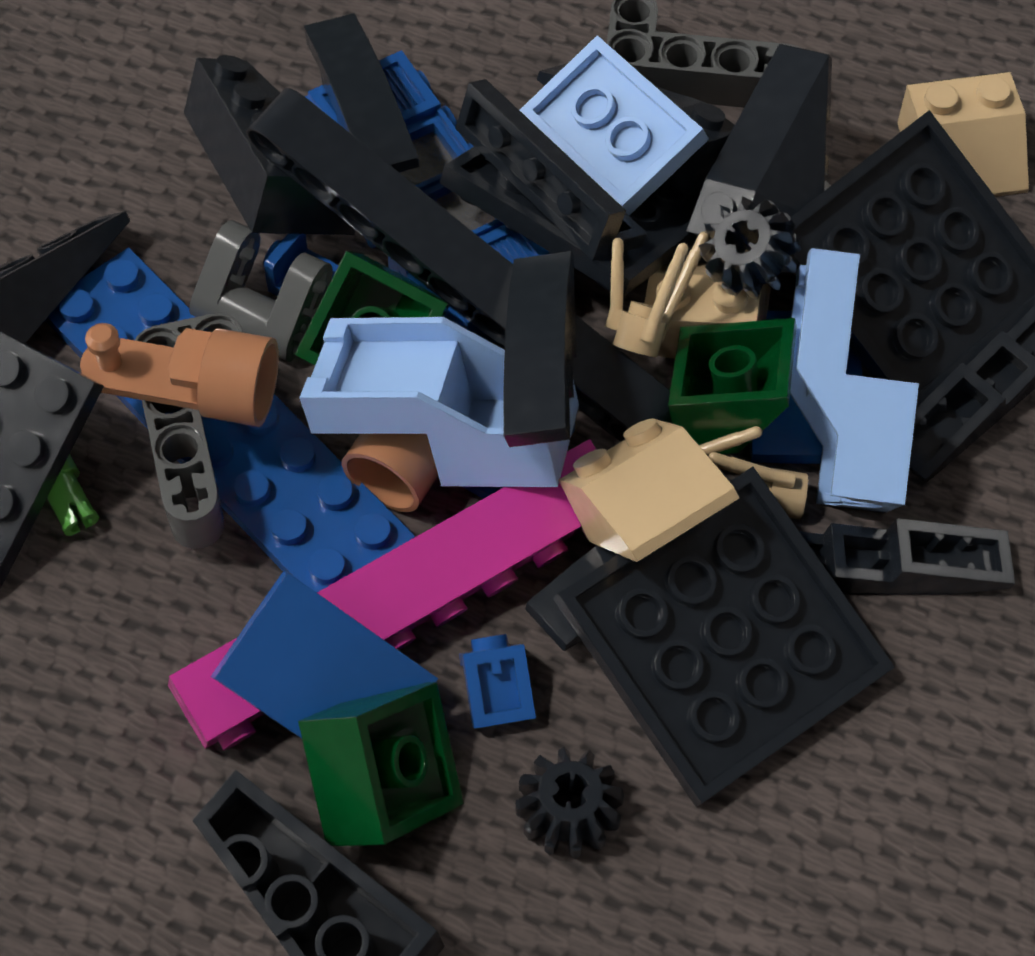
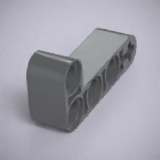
M613 0L611 5L607 44L654 86L712 105L744 108L778 45L783 44L800 48L799 46L784 43L656 31L658 15L656 0Z
M216 313L152 326L137 335L135 341L174 347L177 337L186 328L213 332L217 328L243 332L239 322L232 316ZM142 400L160 492L171 532L179 544L190 549H203L213 545L223 533L224 516L202 416L199 410ZM172 409H181L173 414H164ZM184 457L193 458L183 464L174 463L176 460ZM197 496L199 510L189 512L186 498Z

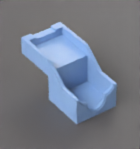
M811 248L807 256V264L800 265L796 274L791 318H795L797 329L790 395L823 446L816 504L889 512L905 505L919 383L846 374L860 254Z
M445 317L330 318L323 336L324 345L311 377H307L299 397L311 434H427L441 486L558 487L570 440L509 448L503 436L504 349ZM574 380V398H569L570 437L579 406Z

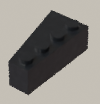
M221 55L217 59L197 57L184 115L252 233L354 235L356 230L263 156L247 137L246 131L276 99L280 92L247 60L231 55Z
M237 770L231 774L192 820L289 956H438L445 947L438 931Z

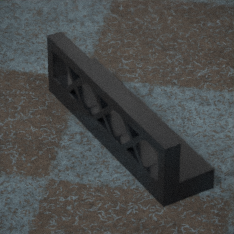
M487 79L469 82L455 129L579 249L594 261L612 256V242L615 238L623 240L624 252L643 246L647 232L626 213V210Z

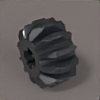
M742 196L738 211L732 212L728 207L720 205V214L723 220L719 224L704 223L705 233L709 236L710 240L699 245L700 255L708 262L705 266L707 275L713 282L722 283V288L728 294L735 297L744 289L749 297L758 299L762 286L766 283L772 289L780 291L781 283L777 276L781 272L796 273V263L790 256L802 250L801 241L793 233L795 223L787 213H779L776 205L766 198L756 206L751 199Z
M563 746L558 750V761L556 764L539 754L538 758L534 761L535 774H523L519 779V791L524 796L516 800V815L520 818L528 819L524 825V835L528 840L537 839L547 833L544 851L549 856L558 850L560 841L569 842V854L576 860L581 856L582 839L584 838L589 845L600 851L606 843L604 830L616 831L619 829L621 815L617 812L616 808L623 805L624 791L620 787L611 786L615 776V771L611 765L593 770L595 755L591 750L585 752L578 762L571 761L569 750ZM569 794V801H572L575 795L581 798V806L571 809V803L567 802L564 808L558 805V800L560 796Z

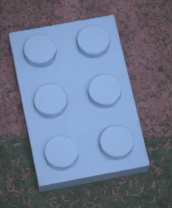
M596 36L520 109L532 123L626 210L628 215L634 212L709 140L701 126L599 36Z

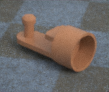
M108 323L96 324L86 333L85 341L88 348L81 357L80 368L82 374L104 385L101 393L199 410L202 417L260 427L267 418L273 401L278 375L279 349L275 338L217 328L213 332L186 328L177 337L175 346L169 347L120 338L117 329Z
M359 434L342 459L344 473L353 484L360 486L363 483L387 508L400 512L416 510L438 477L427 434Z

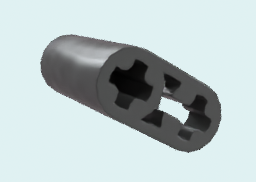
M229 220L220 228L212 243L194 289L189 312L195 317L216 313L230 315L239 322L243 333L275 338L278 343L279 358L292 362L297 356L295 353L332 280V265L305 252L301 253L289 267L275 301L245 287L259 251L260 233H252L249 227L234 220Z

